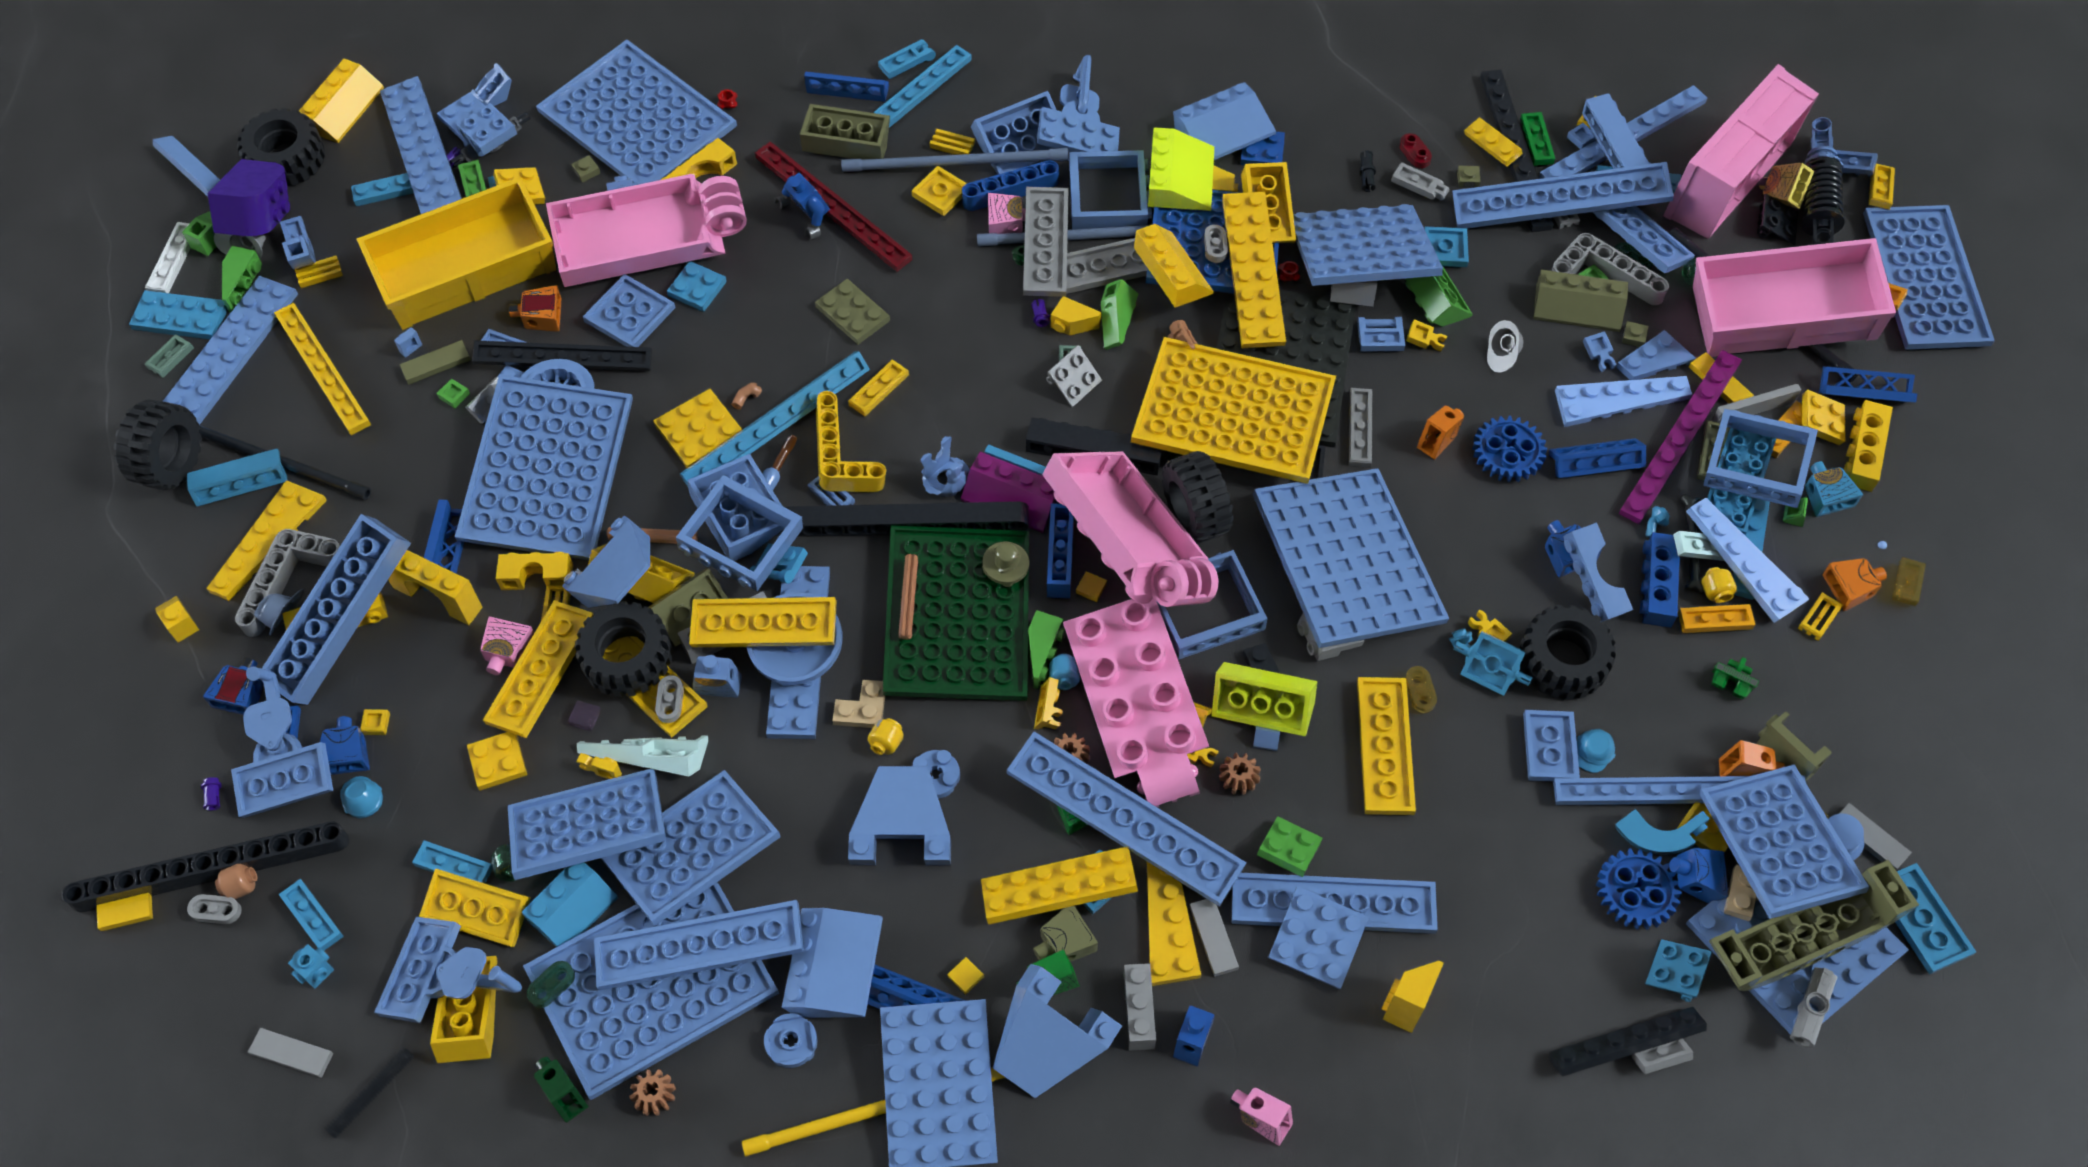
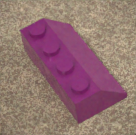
M979 452L971 466L961 496V501L966 503L1024 502L1029 506L1028 528L1044 533L1050 522L1051 503L1059 504L1054 497L1055 491L1043 476L983 452Z

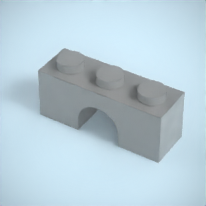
M1150 964L1124 965L1123 979L1127 1005L1128 1050L1155 1049L1156 1032Z

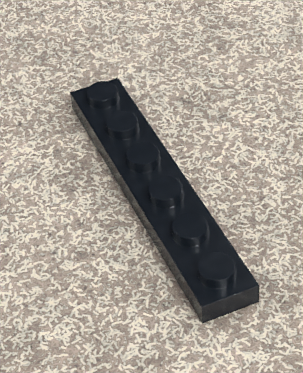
M1690 1007L1549 1052L1550 1061L1563 1077L1707 1031V1022L1694 1007Z

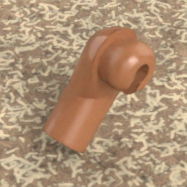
M754 382L747 384L738 390L731 405L736 409H741L750 394L755 398L758 397L762 388Z

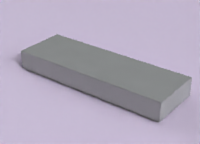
M1850 803L1839 813L1851 815L1861 823L1864 829V848L1881 862L1889 860L1895 870L1912 853Z
M1208 899L1191 903L1189 908L1214 977L1238 970L1239 965L1217 905Z
M263 1028L259 1029L248 1050L250 1055L322 1078L334 1054L330 1050Z

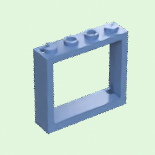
M1144 150L1069 152L1072 230L1148 225V218H1152V208L1147 205L1149 191H1146V187H1149V175H1145V171H1148V159H1144ZM1138 167L1141 210L1080 211L1078 169Z
M1724 408L1703 486L1797 508L1803 493L1818 430ZM1729 427L1806 445L1796 486L1716 467L1726 428Z
M723 475L676 536L677 546L686 556L691 555L695 557L702 565L706 567L711 566L717 569L724 577H731L737 580L741 586H748L758 591L803 529L802 516ZM723 496L785 528L754 572L692 539Z
M1234 550L1223 554L1220 552L1214 557L1208 558V560L1214 565L1217 573L1229 570L1250 616L1180 639L1166 607L1161 606L1157 602L1178 660L1265 630L1267 617Z

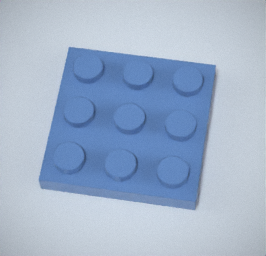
M624 274L583 316L585 323L624 346L639 347L676 307L671 300Z
M1297 886L1268 958L1337 989H1341L1369 917Z

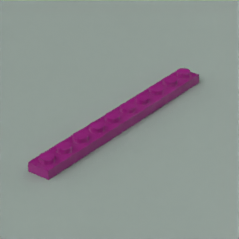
M1724 350L1720 352L1619 512L1620 515L1640 525L1738 369L1742 359Z

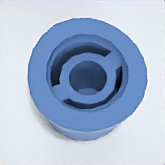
M1835 814L1828 819L1854 861L1860 856L1864 848V829L1861 823L1855 817L1848 814Z

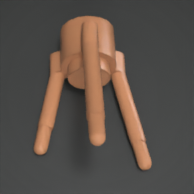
M1183 320L1174 321L1169 327L1171 333L1168 335V338L1187 341L1191 349H1195L1194 344L1198 343L1192 336L1191 331L1188 330L1186 322Z

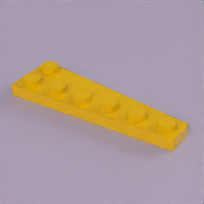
M286 480L206 589L209 593L230 601L252 576L258 572L278 532L284 529L298 531L297 527L304 520L308 521L327 501L325 496Z
M1147 862L1149 964L1151 967L1152 986L1201 978V971L1182 883Z

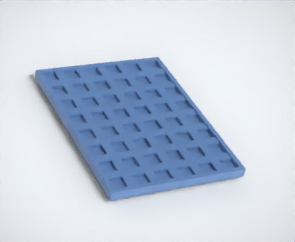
M1378 468L1311 479L1308 484L1293 482L1254 489L1252 495L1318 648L1447 623L1449 620L1447 612Z

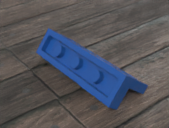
M806 71L804 75L806 92L811 94L885 102L889 90V81Z
M1823 366L1819 393L1916 402L1917 393H1912L1915 378L1913 374ZM1829 372H1837L1842 378L1835 385L1827 384ZM1854 374H1859L1864 380L1857 387H1853L1848 381ZM1877 376H1882L1886 382L1880 389H1875L1870 383ZM1900 378H1906V391H1898L1893 383Z
M1636 438L1549 449V456L1555 460V476L1558 478L1646 467V445Z
M438 500L424 558L457 574L464 542L457 541L448 546L446 540L453 534H456L458 525L454 527L451 524L452 516H461L462 509H452L448 500ZM450 553L453 556L452 562L443 566L441 563L442 558Z
M874 965L873 975L884 978L879 979L872 976L868 1004L876 1008L966 1001Z

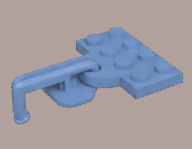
M1090 55L1083 57L1076 73L1073 75V78L1080 82L1079 87L1066 84L1061 88L1060 103L1064 106L1062 111L1046 107L1041 108L1037 144L1055 149L1068 148V152L1118 151L1120 127L1100 122V116L1097 113L1099 109V96L1094 91L1089 90L1091 73Z
M249 667L246 671V676L251 681L263 680L266 701L249 706L243 716L246 735L258 742L253 753V763L231 769L238 816L242 818L333 791L326 744L319 742L302 748L300 741L294 735L286 733L292 722L289 703L280 697L276 674L262 668Z
M416 917L374 1013L380 1017L420 1023L431 998H440L445 995L449 998L465 999L473 993L475 987L517 993L522 990V986L519 981L502 971L499 966H494L490 970L489 975L481 974L486 963V954L481 949L465 947L458 952L453 950L452 947L461 928V925L458 923Z

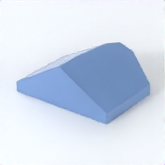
M495 63L494 68L482 78L476 89H472L471 93L485 106L489 103L495 106L507 100L512 80L502 67Z

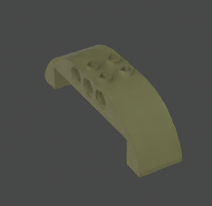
M1886 860L1866 869L1862 874L1869 886L1867 893L1775 917L1738 934L1732 929L1710 939L1709 943L1740 991H1748L1785 978L1865 940L1896 922L1918 907L1919 904L1891 862Z

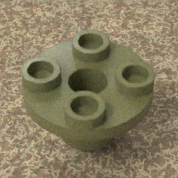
M998 542L990 546L984 553L982 569L989 579L1009 587L1026 576L1029 569V557L1026 551L1015 543Z

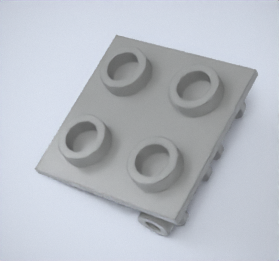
M1079 345L1048 371V377H1046L1049 384L1055 383L1071 407L1102 381Z

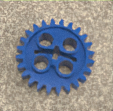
M1500 416L1498 422L1491 418L1489 424L1484 422L1482 428H1478L1473 440L1472 450H1475L1473 457L1478 458L1476 464H1484L1482 471L1490 470V477L1498 474V480L1505 476L1508 482L1511 481L1512 477L1519 482L1521 476L1527 480L1530 474L1536 475L1537 469L1540 470L1545 461L1547 448L1544 447L1546 440L1541 439L1542 433H1535L1536 426L1529 428V421L1522 424L1520 423V417L1516 421H1512L1511 416L1507 420Z
M1629 848L1626 855L1620 850L1616 857L1611 855L1608 862H1604L1601 867L1603 870H1600L1597 875L1600 879L1597 881L1596 886L1602 888L1598 891L1597 896L1605 897L1601 902V906L1609 905L1610 908L1607 914L1615 912L1617 914L1615 917L1616 922L1623 918L1625 919V927L1630 922H1634V927L1638 930L1641 923H1643L1645 929L1648 930L1651 924L1657 928L1661 921L1666 923L1670 918L1669 915L1673 916L1676 912L1674 907L1677 908L1680 904V901L1676 898H1679L1682 894L1681 891L1676 890L1678 881L1672 880L1677 873L1667 871L1669 863L1665 865L1660 864L1661 856L1654 860L1652 859L1651 851L1647 856H1644L1642 849H1639L1634 855L1632 849ZM1643 872L1649 873L1653 879L1646 878ZM1618 875L1625 876L1628 882L1622 881ZM1649 896L1656 897L1659 903L1653 902ZM1624 898L1630 899L1634 906L1627 904Z

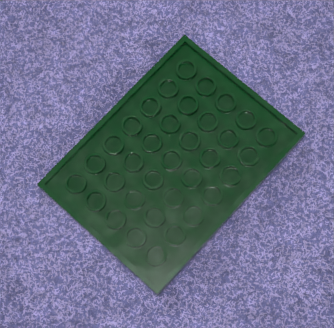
M891 526L883 696L1027 701L1029 569L1022 580L1014 583L1012 586L1005 587L987 577L982 569V562L986 550L998 542L1015 543L1021 546L1029 557V531ZM907 554H915L918 556L912 637L909 640H902L899 638V623L905 556Z

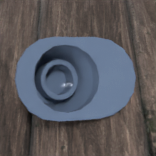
M300 589L292 597L278 593L270 594L260 602L254 612V616L270 628L269 635L274 633L283 620L282 613L291 611L299 602L305 590Z

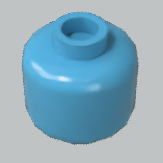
M1059 654L1050 661L1049 677L1059 680L1057 688L1069 690L1080 681V673L1075 657L1069 654Z

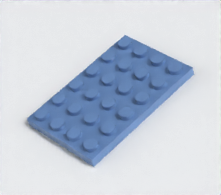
M1795 764L1701 789L1700 797L1769 919L1867 893L1869 889L1867 882Z
M648 769L508 805L511 865L515 880L666 841L655 769Z
M724 770L662 812L666 841L601 859L651 923L656 926L781 836L779 831Z
M986 999L881 1007L889 1167H960L998 1163Z

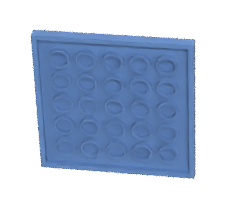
M1402 204L1395 207L1380 206L1379 208L1369 209L1361 207L1356 210L1339 209L1330 212H1298L1293 214L1296 243L1312 286L1442 276L1443 267L1413 205Z
M1724 898L1719 901H1711L1690 918L1686 925L1719 959L1709 943L1710 939L1732 929L1738 934L1769 920L1759 900L1755 901L1753 916L1750 921L1724 914L1727 899ZM1886 927L1829 958L1778 981L1749 991L1791 1035L1798 1015V1005L1803 1000L1815 967L1826 968L1833 971L1834 975L1837 976L1829 1001L1830 1009L1825 1014L1822 1022L1824 1023L1909 949ZM1809 1003L1810 1007L1814 1011L1818 1012L1817 1007L1814 1004Z

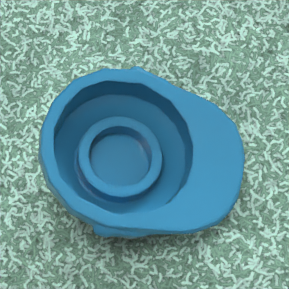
M1591 729L1577 737L1578 764L1580 768L1591 773H1597L1602 771L1615 758V744L1611 735L1606 731Z
M363 776L354 777L347 781L340 791V798L345 813L360 819L373 815L382 805V788L369 778Z

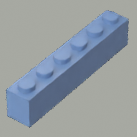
M1610 94L1586 99L1582 114L1613 169L1651 164L1645 157L1643 148L1638 145L1633 131H1630L1625 117L1619 112L1617 103L1612 100Z

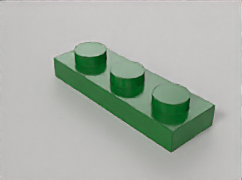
M1542 112L1521 114L1520 121L1533 165L1554 164L1555 155Z

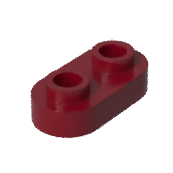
M1412 133L1403 135L1399 147L1409 162L1416 168L1423 169L1428 167L1431 163L1432 154L1423 141Z

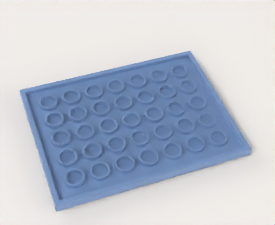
M629 40L622 42L536 105L537 111L620 176L627 175V179L632 178L633 183L637 182V185L661 180L678 166L689 160L694 154L705 148L707 144L717 138L721 139L737 126L734 118Z
M499 374L455 539L462 542L539 552L542 554L564 552L569 553L570 558L589 561L591 550L597 548L633 401L632 394Z
M716 882L656 926L734 912L720 885ZM635 904L523 965L589 1099L592 1100L779 994L762 960L599 990L596 987L594 938L655 927L639 906Z

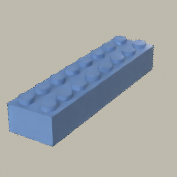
M360 514L262 667V669L276 674L279 691L282 696L293 703L309 704L411 542L377 519Z

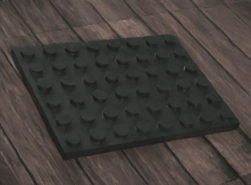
M1279 290L1286 336L1285 346L1242 348L1235 294L1227 293L1217 349L1336 376L1319 445L1335 448L1356 304L1331 302L1330 297Z

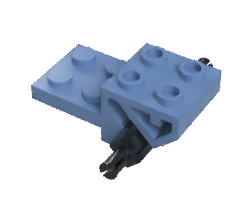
M471 92L437 113L438 118L463 141L465 146L459 150L460 155L450 160L451 164L454 163L452 165L454 168L463 162H471L477 157L499 150L507 140L515 136L522 129V124L531 119L530 116L526 117L529 115L527 112H524L517 118L513 116L507 119L491 103L485 106Z

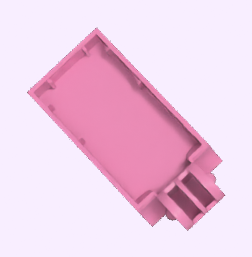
M688 174L546 203L559 273L564 287L726 254L722 237L737 234L743 230L747 222L739 186L735 179L727 176H715L700 183L696 180L695 175Z
M1124 452L1053 453L1042 474L1055 491V499L1063 506H1066L1078 521L1077 528L1079 531L1089 537L1102 553L1101 559L1103 563L1115 570L1124 582L1126 593L1130 598L1143 604L1149 603L1154 598L1161 606L1172 607L1204 604L1210 602L1215 597L1218 590V575L1214 565L1208 560V557Z
M1152 598L1149 603L1143 604L1130 599L1063 622L1114 778L1137 771L1140 779L1137 784V791L1145 795L1147 801L1157 808L1160 807V804L1169 801L1176 802L1178 798L1187 795L1191 797L1200 794L1195 779L1198 775V768L1190 764L1187 754L1207 748L1209 744L1157 601Z

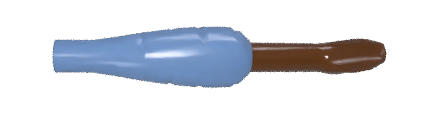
M790 435L786 439L773 465L762 473L772 490H774L780 480L779 471L796 444L797 437L795 435Z

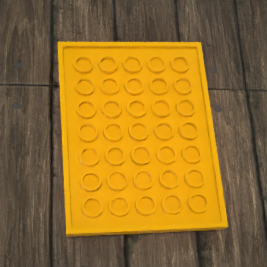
M1164 337L1131 436V443L1182 455L1201 451L1208 454L1210 459L1216 463L1308 484L1336 376L1194 344L1195 349H1191L1185 341Z

